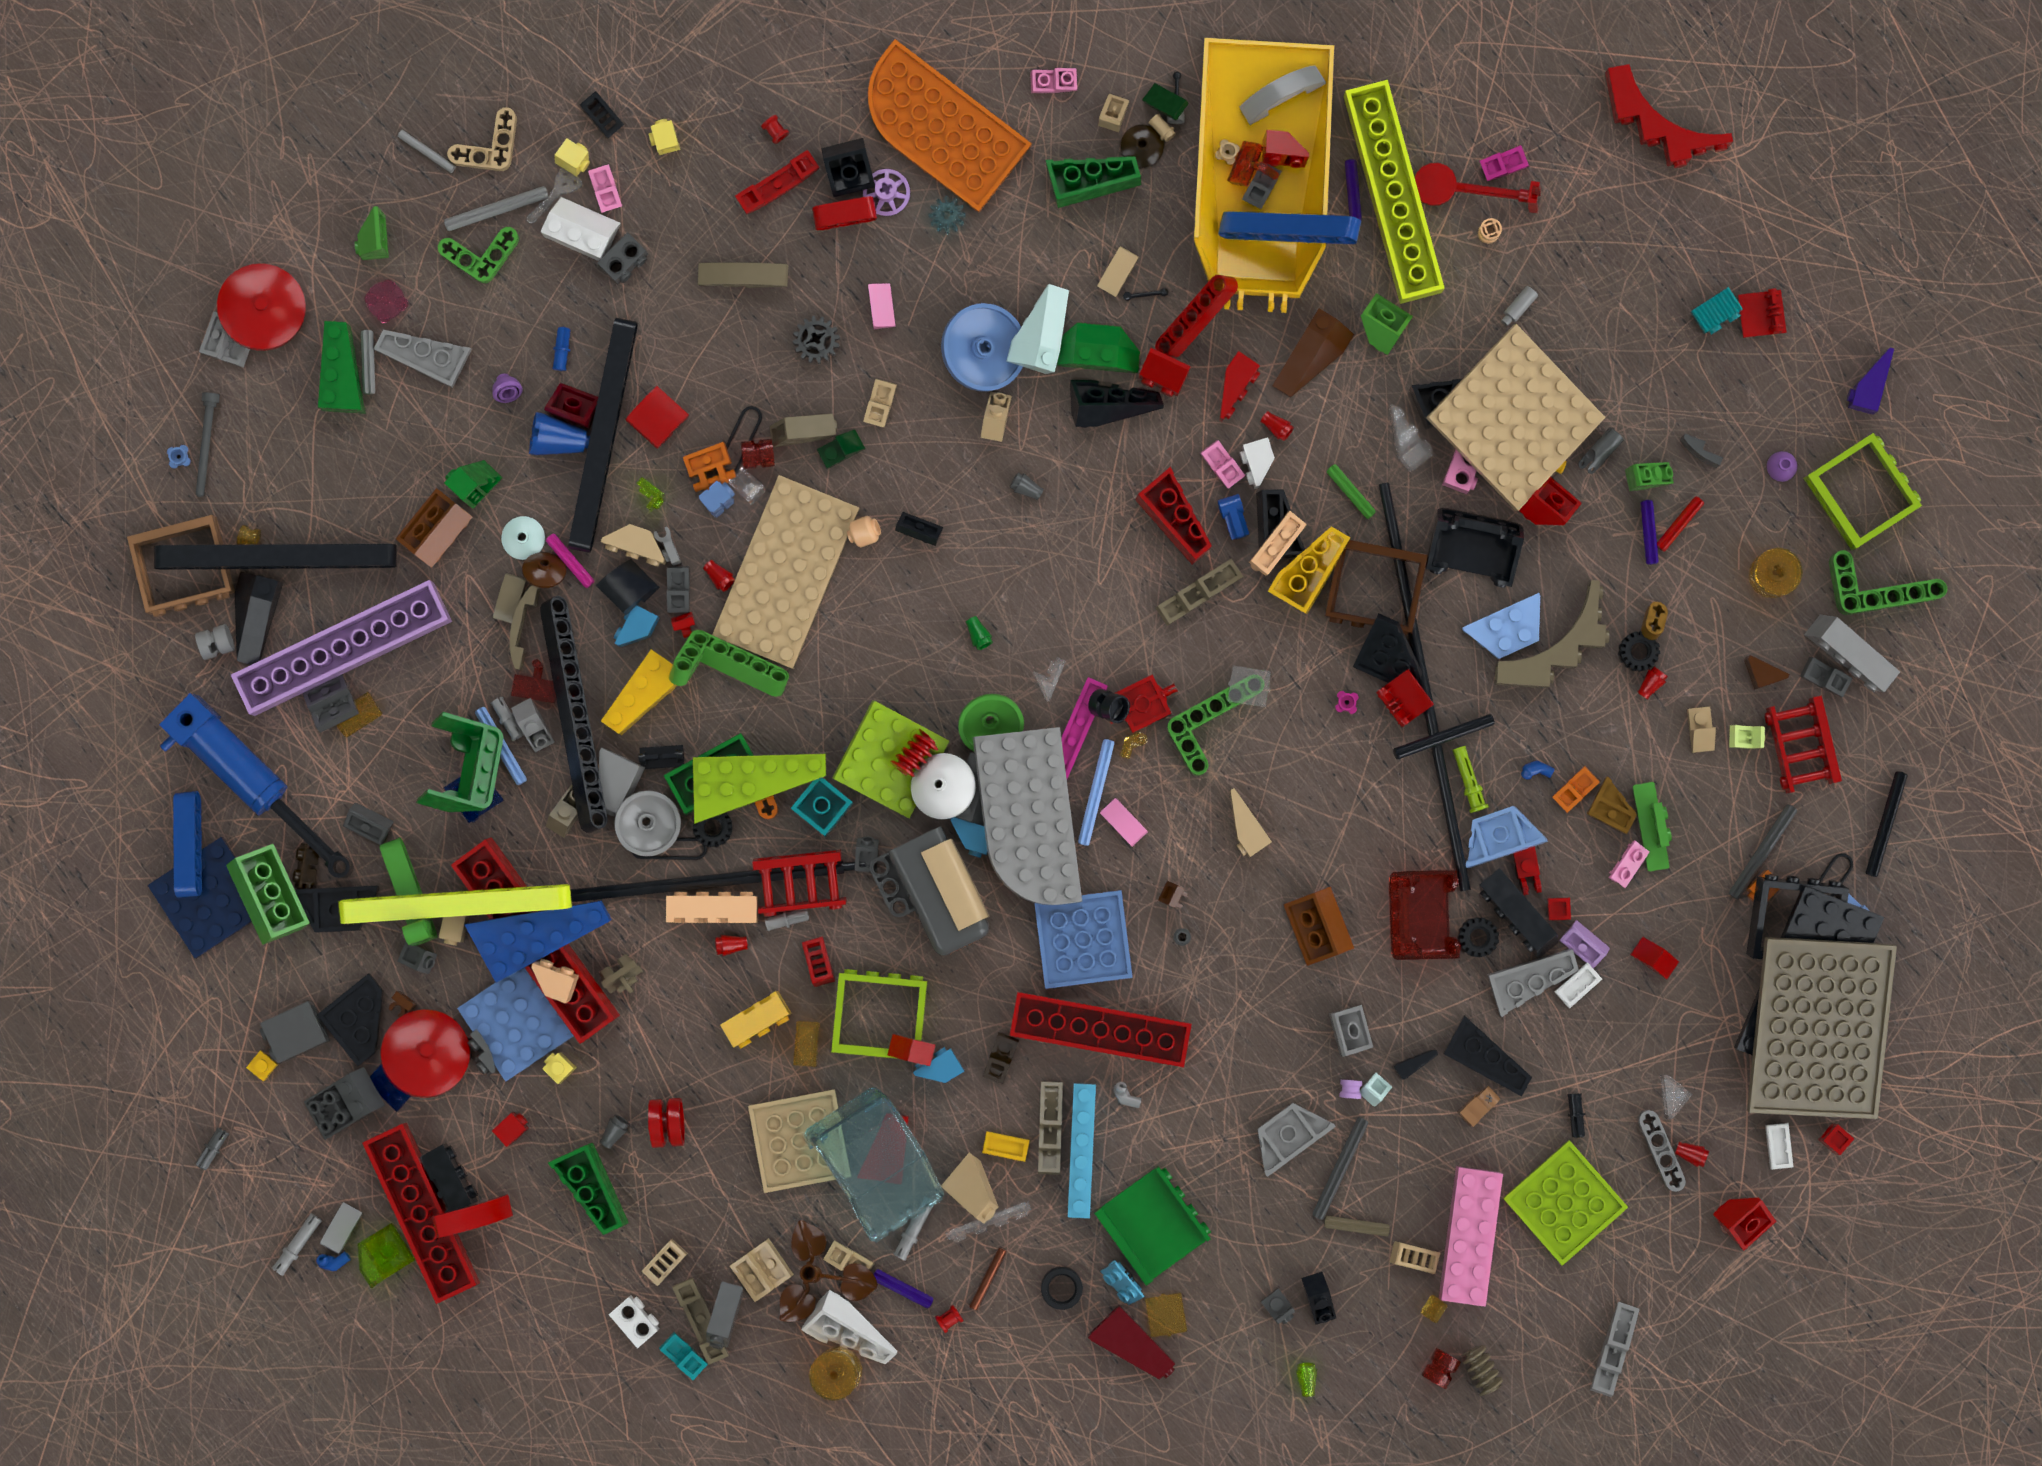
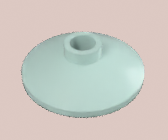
M526 516L516 517L505 525L501 536L502 545L505 551L513 558L526 560L529 556L541 552L545 544V533L540 523L535 519ZM521 533H524L526 535V539L524 541H520L518 539V536Z

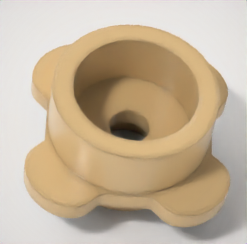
M1224 139L1220 142V148L1216 151L1215 157L1232 165L1235 163V156L1239 153L1240 147Z

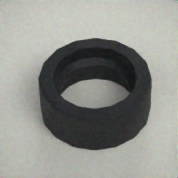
M1068 1267L1051 1269L1042 1280L1041 1293L1043 1299L1054 1309L1066 1310L1072 1308L1079 1302L1082 1296L1083 1285L1081 1279L1074 1270ZM1065 1275L1074 1282L1075 1292L1069 1300L1057 1301L1050 1295L1049 1284L1054 1277Z

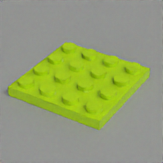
M872 700L832 779L910 818L916 807L911 794L912 776L902 774L890 761L898 762L896 754L904 756L902 748L910 749L907 744L908 741L916 743L913 735L918 734L922 736L919 729L923 730L935 741L938 751L930 749L932 755L944 753L949 740Z
M1570 1140L1565 1142L1503 1197L1504 1201L1562 1266L1628 1208Z

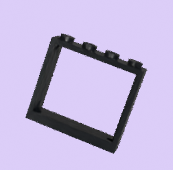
M1765 874V877L1757 876L1746 954L1753 959H1763L1764 947H1761L1769 888L1801 891L1802 886L1805 885L1823 893L1836 894V898L1846 902L1848 901L1849 888L1842 885V882L1829 880V883H1821V880L1816 878L1800 881V878L1795 876H1786V879H1779L1778 875Z

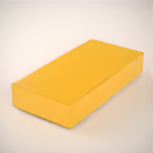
M986 1131L982 1153L1025 1162L1030 1140Z

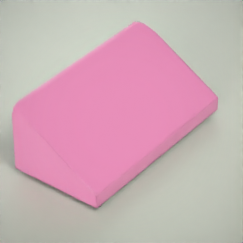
M868 284L874 329L896 327L890 284Z

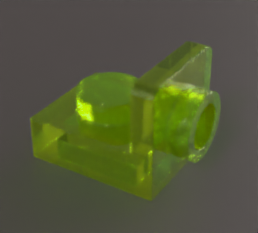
M641 477L636 483L641 487L639 492L647 498H650L651 495L653 496L646 508L651 512L654 508L658 510L664 502L663 497L665 494Z

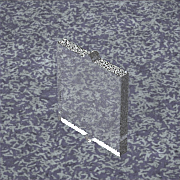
M1233 666L1231 681L1228 682L1230 687L1227 702L1265 708L1267 694L1270 691L1271 672Z

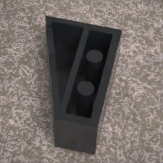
M1284 489L1261 490L1256 493L1259 548L1287 512L1291 511ZM1300 534L1281 558H1296L1306 549L1303 546Z
M447 1143L420 1157L430 1180L434 1182L438 1190L437 1195L439 1199H443L448 1208L445 1212L465 1208L478 1201L476 1198L478 1193L473 1184L469 1185L465 1178L468 1176L466 1170L462 1165L459 1166L455 1160L457 1154L451 1145L448 1146Z

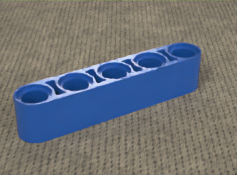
M198 791L175 793L173 797L174 892L177 898L200 896L202 892L201 797Z

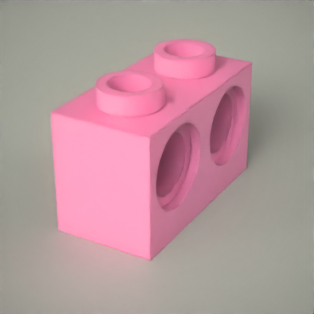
M1456 449L1442 485L1467 494L1470 489L1474 490L1478 478L1475 477L1477 470L1471 464L1466 463L1463 456ZM1464 474L1467 482L1459 484L1456 481V475Z

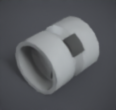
M226 624L214 627L212 632L204 630L195 634L199 652L204 660L217 657L218 652L226 654L235 651L234 641Z

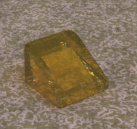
M1431 1295L1422 1308L1421 1314L1437 1323L1448 1306L1436 1296Z

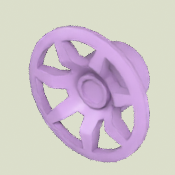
M878 170L873 173V179L880 174H885V177L878 181L874 180L875 192L867 194V189L863 190V197L871 196L879 199L876 214L882 216L895 215L902 211L909 201V184L906 178L895 170ZM889 174L896 175L900 180L894 182L889 178ZM902 183L906 187V195L897 192V188ZM895 197L905 199L903 204L896 209L893 199ZM885 202H888L893 211L884 212L880 211Z

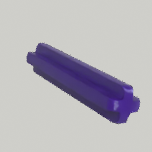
M1349 159L1345 161L1349 216L1356 217L1362 221L1357 161Z
M1644 500L1641 502L1645 557L1646 564L1653 565L1659 562L1654 506L1652 500Z
M879 1269L875 1271L874 1275L877 1283L925 1308H930L934 1300L933 1297Z

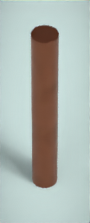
M998 1248L969 1306L970 1308L978 1310L1007 1252L1005 1249Z

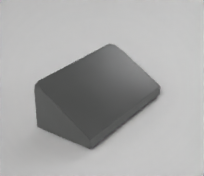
M354 803L348 811L343 827L381 845L384 843L394 822L358 803Z

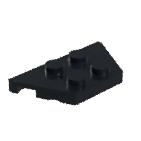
M379 886L296 889L295 892L315 933L360 931L363 923H340L338 901L375 897Z

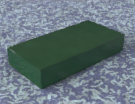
M1156 83L1153 84L1142 99L1146 105L1175 121L1189 104L1184 98Z

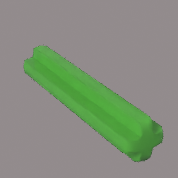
M1336 464L1332 465L1327 470V474L1366 519L1371 518L1376 512L1375 509Z

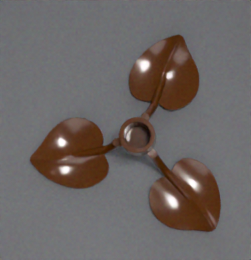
M799 1220L793 1231L791 1247L794 1256L799 1261H806L810 1258V1261L806 1263L807 1265H804L800 1270V1277L806 1290L799 1284L789 1285L783 1290L780 1297L779 1319L784 1322H797L806 1319L813 1313L816 1307V1299L813 1295L809 1294V1283H817L821 1278L843 1281L840 1289L845 1298L852 1301H860L877 1289L876 1277L866 1266L857 1263L849 1264L844 1268V1277L822 1274L821 1269L812 1264L815 1260L814 1256H819L825 1251L827 1245L826 1236L818 1227Z

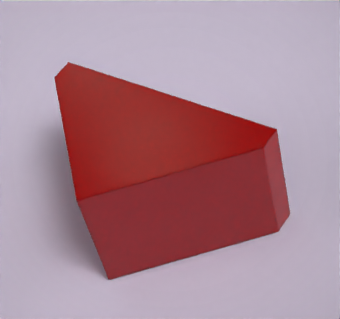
M1644 937L1640 939L1630 954L1666 980L1679 963L1667 950Z
M892 1034L887 1055L930 1066L935 1044Z

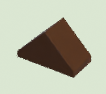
M1751 655L1747 656L1744 660L1754 690L1785 680L1790 675Z

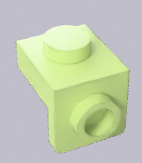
M1730 725L1729 747L1744 749L1764 748V726Z

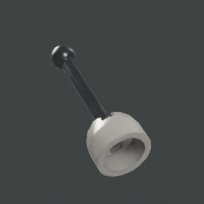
M1176 71L1173 73V78L1175 79L1174 94L1179 96L1181 73ZM1184 111L1176 121L1167 116V122L1170 124L1184 123Z

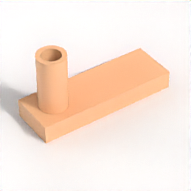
M1291 511L1287 512L1249 561L1251 568L1267 576L1307 524Z

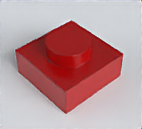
M1547 898L1548 920H1571L1570 898Z

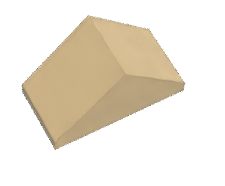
M1109 94L1101 111L1098 126L1119 132L1129 100Z

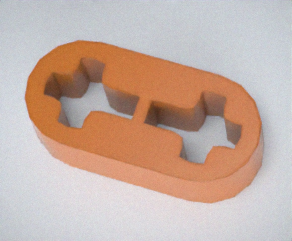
M774 795L755 802L758 813L764 819H773L778 814V806ZM765 800H767L769 806H774V809L771 811L772 814L769 816L767 813L762 812L765 809L763 803Z

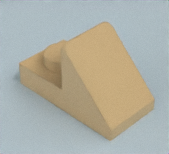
M1710 707L1687 709L1692 753L1714 751L1716 727L1712 726Z

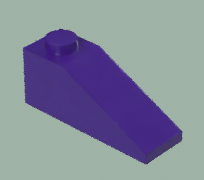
M1894 348L1887 349L1856 383L1853 389L1850 388L1847 395L1848 408L1872 415L1878 412Z

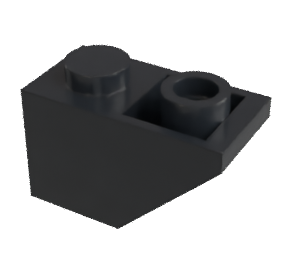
M1323 1272L1301 1278L1315 1325L1336 1319L1330 1291Z

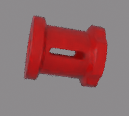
M777 115L771 116L761 125V128L763 130L766 129L773 138L772 142L774 144L779 143L789 135V131L784 129L779 123Z
M954 1305L950 1306V1309L942 1315L935 1316V1319L945 1333L956 1323L964 1321Z

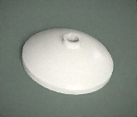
M948 753L935 754L932 757L926 758L927 763L919 764L921 770H915V776L911 780V794L916 806L924 814L936 819H950L960 815L969 807L975 795L976 781L972 769L963 759ZM938 781H942L940 788L936 787Z

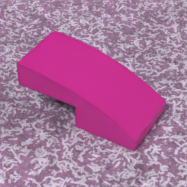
M1522 146L1480 160L1487 181L1530 167Z

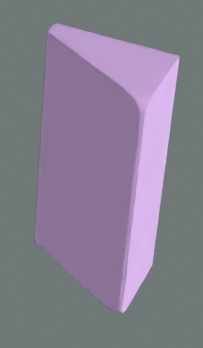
M1577 920L1559 940L1569 949L1572 948L1574 953L1584 962L1589 963L1592 968L1607 955L1610 949Z

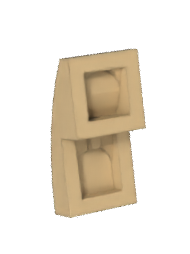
M1120 246L1097 286L1116 297L1134 268L1139 256Z
M875 379L863 422L885 427L897 384Z
M835 1240L823 1259L841 1271H844L847 1265L853 1263L864 1265L870 1270L874 1265V1262Z

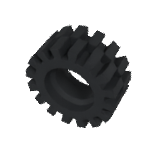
M1641 631L1633 632L1623 638L1622 643L1619 645L1620 651L1618 655L1621 657V663H1624L1626 668L1640 672L1651 668L1658 661L1660 645L1656 640L1645 638ZM1635 643H1642L1647 648V656L1642 660L1635 659L1631 654V648Z
M723 813L697 824L693 823V832L696 839L702 845L716 848L724 845L730 839L733 825L729 815ZM710 819H716L721 823V831L715 836L708 835L704 830L705 823Z
M1472 918L1463 923V926L1459 929V946L1468 955L1485 957L1497 948L1499 932H1497V927L1486 918ZM1475 929H1482L1487 935V940L1482 946H1475L1470 940L1471 932Z

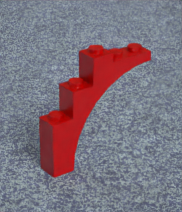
M1630 64L1610 67L1605 72L1614 123L1629 125L1636 120L1641 145L1647 144L1648 147L1661 144L1660 141H1662L1667 166L1673 165L1674 168L1684 167L1692 159L1691 153L1694 156H1698L1712 149H1715V152L1727 150L1733 143L1732 133H1697L1665 119L1652 108L1641 94L1634 80Z

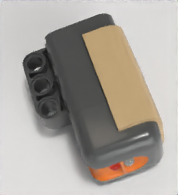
M941 826L890 850L871 862V874L891 914L895 917H903L915 911L937 954L949 955L984 938L989 933L990 926L987 918L990 916L953 839L948 840ZM879 861L886 864V871L882 874L876 873L874 869L875 864ZM888 881H892L896 885V890L892 894H888L884 890V885ZM897 901L904 902L906 906L905 911L901 914L896 913L893 908Z

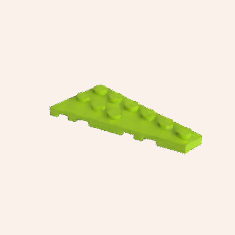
M826 754L693 757L694 824L826 777Z

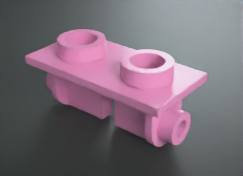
M1635 840L1627 845L1628 848L1622 855L1621 861H1618L1613 870L1609 872L1611 874L1609 879L1619 883L1624 888L1627 887L1649 854V851Z

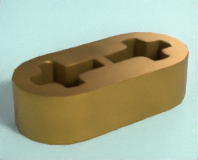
M1661 602L1651 603L1644 615L1641 632L1649 640L1658 639L1664 631L1668 610Z

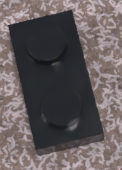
M902 512L895 528L897 532L936 546L943 530L942 526Z

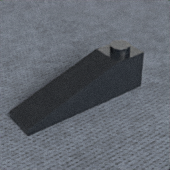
M1070 380L1071 415L1076 427H1098L1164 408L1161 395L1156 391L1140 388L1125 390L1119 388L1118 384H1112L1111 387L1098 385L1099 381Z
M240 572L234 592L236 656L238 662L252 665L261 661L283 583L262 576Z

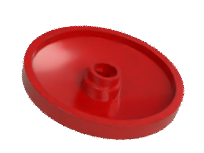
M251 264L236 270L225 280L217 298V313L222 328L233 341L248 349L266 351L287 344L297 335L305 319L306 304L300 285L288 272L270 264Z
M416 1010L398 1018L387 1030L381 1045V1064L389 1081L403 1093L419 1098L436 1097L450 1091L461 1081L468 1068L470 1046L464 1030L453 1018L435 1010Z

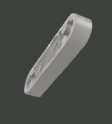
M1644 1110L1638 1116V1124L1667 1189L1675 1192L1680 1191L1684 1188L1686 1181L1665 1130L1654 1111ZM1646 1114H1648V1116L1654 1117V1120L1651 1121V1124L1653 1128H1656L1658 1126L1659 1130H1655L1647 1134V1130L1651 1129L1648 1124L1643 1123V1120L1646 1119ZM1655 1134H1660L1663 1137V1143L1659 1147L1653 1146L1651 1138ZM1667 1154L1672 1158V1163L1669 1167H1663L1660 1164V1158L1663 1155ZM1676 1167L1677 1171L1672 1172L1675 1178H1680L1678 1187L1669 1184L1672 1181V1177L1669 1173L1665 1175L1664 1171H1671Z

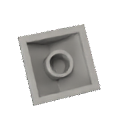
M1362 1005L1329 1013L1341 1057L1373 1048Z

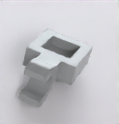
M665 527L666 536L663 538L659 537L658 532L655 531V539L665 546L662 552L666 562L671 561L673 566L682 563L672 541L670 529Z

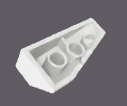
M831 1290L817 1302L813 1313L807 1318L801 1329L821 1342L827 1344L828 1340L840 1344L839 1348L847 1350V1348L857 1350L861 1356L883 1364L889 1362L897 1354V1350L849 1301Z

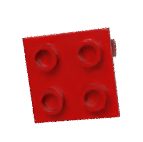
M1773 288L1768 289L1766 292L1738 295V302L1743 308L1740 312L1743 338L1787 333L1781 290Z
M1409 669L1376 692L1378 698H1381L1386 708L1389 709V713L1394 716L1398 722L1397 724H1400L1401 727H1404L1434 705Z

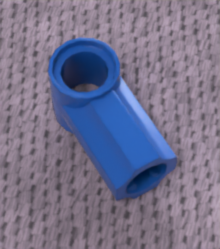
M1239 494L1217 500L1231 541L1248 536L1249 531L1243 515L1244 509Z

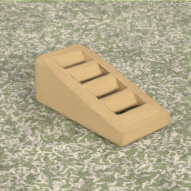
M671 1239L642 1272L658 1286L688 1253ZM669 1248L679 1256L677 1259L667 1251ZM663 1254L673 1262L671 1266L661 1257ZM657 1261L667 1268L665 1272L656 1264ZM653 1267L661 1274V1277H656L649 1269Z
M1395 1241L1390 1263L1436 1274L1440 1252ZM1410 1250H1413L1411 1262L1408 1263ZM1419 1252H1421L1422 1255H1421V1259H1420V1264H1419V1266H1418V1265H1417V1260H1418ZM1428 1254H1429V1255H1431V1257H1430V1261H1429V1266H1428V1268H1426V1267H1425V1264H1426L1427 1256H1428Z

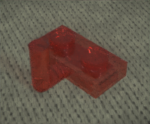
M1243 141L1227 181L1234 185L1248 187L1254 170L1263 172L1273 180L1278 178L1279 173L1267 164L1258 162L1264 148L1262 145Z
M538 659L532 661V666L534 667L533 677L515 674L511 696L525 699L531 698L532 700L555 704L556 695L553 681L541 679L543 662Z

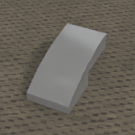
M343 1202L320 1244L340 1254L360 1220L362 1212Z

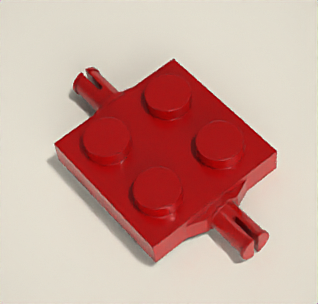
M1152 674L1115 692L1125 696L1130 702L1129 714L1124 721L1128 723L1132 733L1172 714L1167 705L1166 697L1178 692L1177 688L1168 691L1176 687L1174 683L1162 689Z

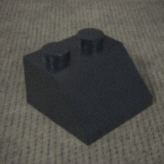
M863 138L821 148L833 198L875 187Z

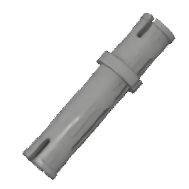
M923 1195L906 1231L902 1232V1239L893 1255L906 1261L912 1246L918 1242L917 1237L936 1203L935 1200Z
M312 1213L309 1214V1217L289 1245L282 1249V1255L272 1266L274 1271L277 1270L278 1274L284 1276L291 1263L298 1259L299 1252L322 1222L320 1218H317Z

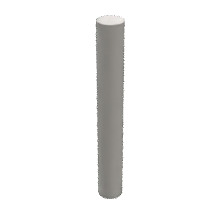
M404 130L399 132L398 138L448 172L452 173L455 170L456 166L407 132Z

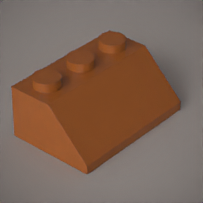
M436 488L397 536L396 540L432 568L441 559L447 548L454 543L459 533L467 527L472 516Z
M1331 886L1283 904L1307 966L1354 949Z

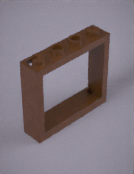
M1349 540L1335 565L1325 614L1326 617L1330 618L1329 622L1342 624L1343 621H1349L1353 627L1364 628V625L1372 626L1375 619L1334 611L1346 551L1349 550L1419 564L1407 625L1400 624L1405 637H1407L1408 633L1413 634L1428 555Z

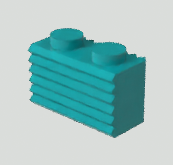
M1728 287L1693 309L1690 313L1703 333L1709 332L1712 335L1722 329L1720 324L1726 320L1731 323L1741 316L1739 312L1743 308Z

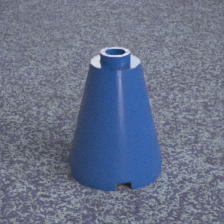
M535 412L529 454L583 453L584 448L588 449L590 436H587V432L583 429L544 413Z

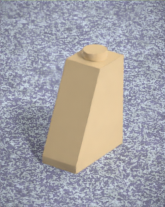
M969 1152L941 1187L976 1219L985 1224L986 1221L994 1216L998 1204L981 1161Z

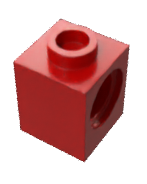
M512 1112L492 1132L508 1147L529 1129L526 1125L528 1121L521 1113L516 1114Z
M1832 1123L1818 1140L1835 1155H1841L1854 1138L1841 1126Z

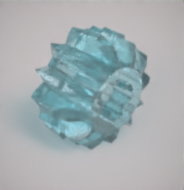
M945 196V203L937 199L938 206H930L931 210L934 211L929 213V218L934 219L931 222V226L938 225L937 232H941L945 228L946 234H949V228L951 227L954 232H957L956 224L963 226L964 222L960 218L966 217L965 212H960L963 209V205L959 204L956 206V198L949 203L948 196ZM945 211L950 212L949 219H945L942 216L945 215Z

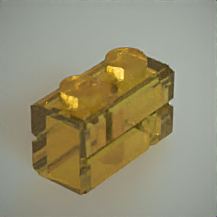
M797 1021L793 1065L817 1066L820 1022Z

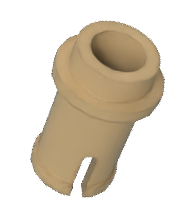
M1160 114L1155 115L1149 121V124L1161 136V140L1168 142L1175 136L1174 127H1170Z

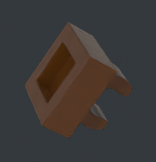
M1167 881L1158 901L1173 908H1182L1183 905L1179 903L1181 895L1187 897L1188 894L1184 892L1185 888Z
M396 991L391 997L396 1002L390 1004L389 1010L392 1011L396 1006H400L401 1012L398 1015L400 1018L407 1011H413L417 1003L401 991Z

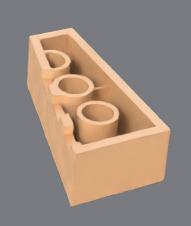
M674 892V896H666V922L758 923V896H753V892H740V896H731V892H718V896H709V892H696V896H687V892Z

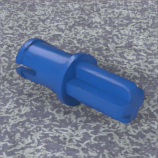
M559 327L557 330L556 347H553V350H555L553 370L566 371L568 352H570L568 348L571 331L567 327Z

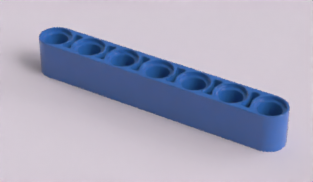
M1223 212L1218 234L1223 238L1233 240L1356 244L1361 220L1352 216Z

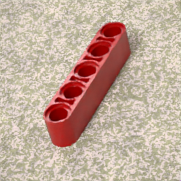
M1224 275L1213 276L1159 337L1155 344V350L1173 358L1179 357L1236 293L1238 288L1236 279Z

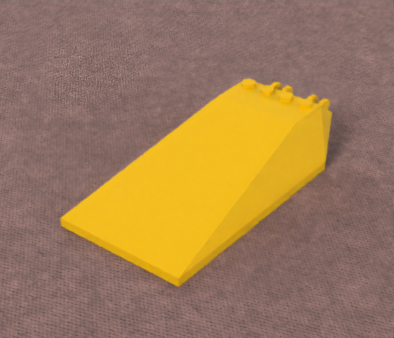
M1204 38L1194 243L1208 281L1215 275L1231 276L1236 279L1238 283L1235 293L1238 295L1237 310H1243L1244 295L1268 296V312H1273L1274 297H1282L1280 310L1281 313H1286L1287 298H1300L1326 248V243L1226 239L1219 236L1218 232L1223 212L1327 215L1334 45ZM1315 65L1326 81L1325 85L1308 94L1305 91L1268 110V116L1249 125L1239 108L1249 97L1286 74ZM1266 130L1289 132L1309 152V159L1305 168H1292L1284 165L1273 166L1282 172L1262 209L1242 200L1262 163L1263 138ZM1224 139L1240 147L1239 153L1235 156V163L1232 165L1215 157L1216 151L1220 148V142ZM1231 300L1224 305V309H1229Z

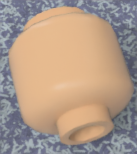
M864 516L852 521L849 531H847L849 541L855 543L860 548L877 542L879 535H881L879 523L870 516Z

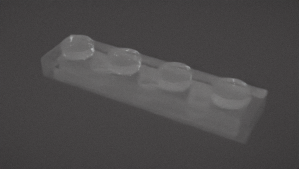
M1029 1200L995 1212L994 1216L986 1221L985 1224L976 1219L947 1230L945 1233L948 1241L953 1239L954 1243L966 1239V1234L974 1232L977 1235L987 1231V1226L995 1224L996 1227L1008 1223L1007 1219L1016 1216V1219L1028 1216V1211L1032 1210Z

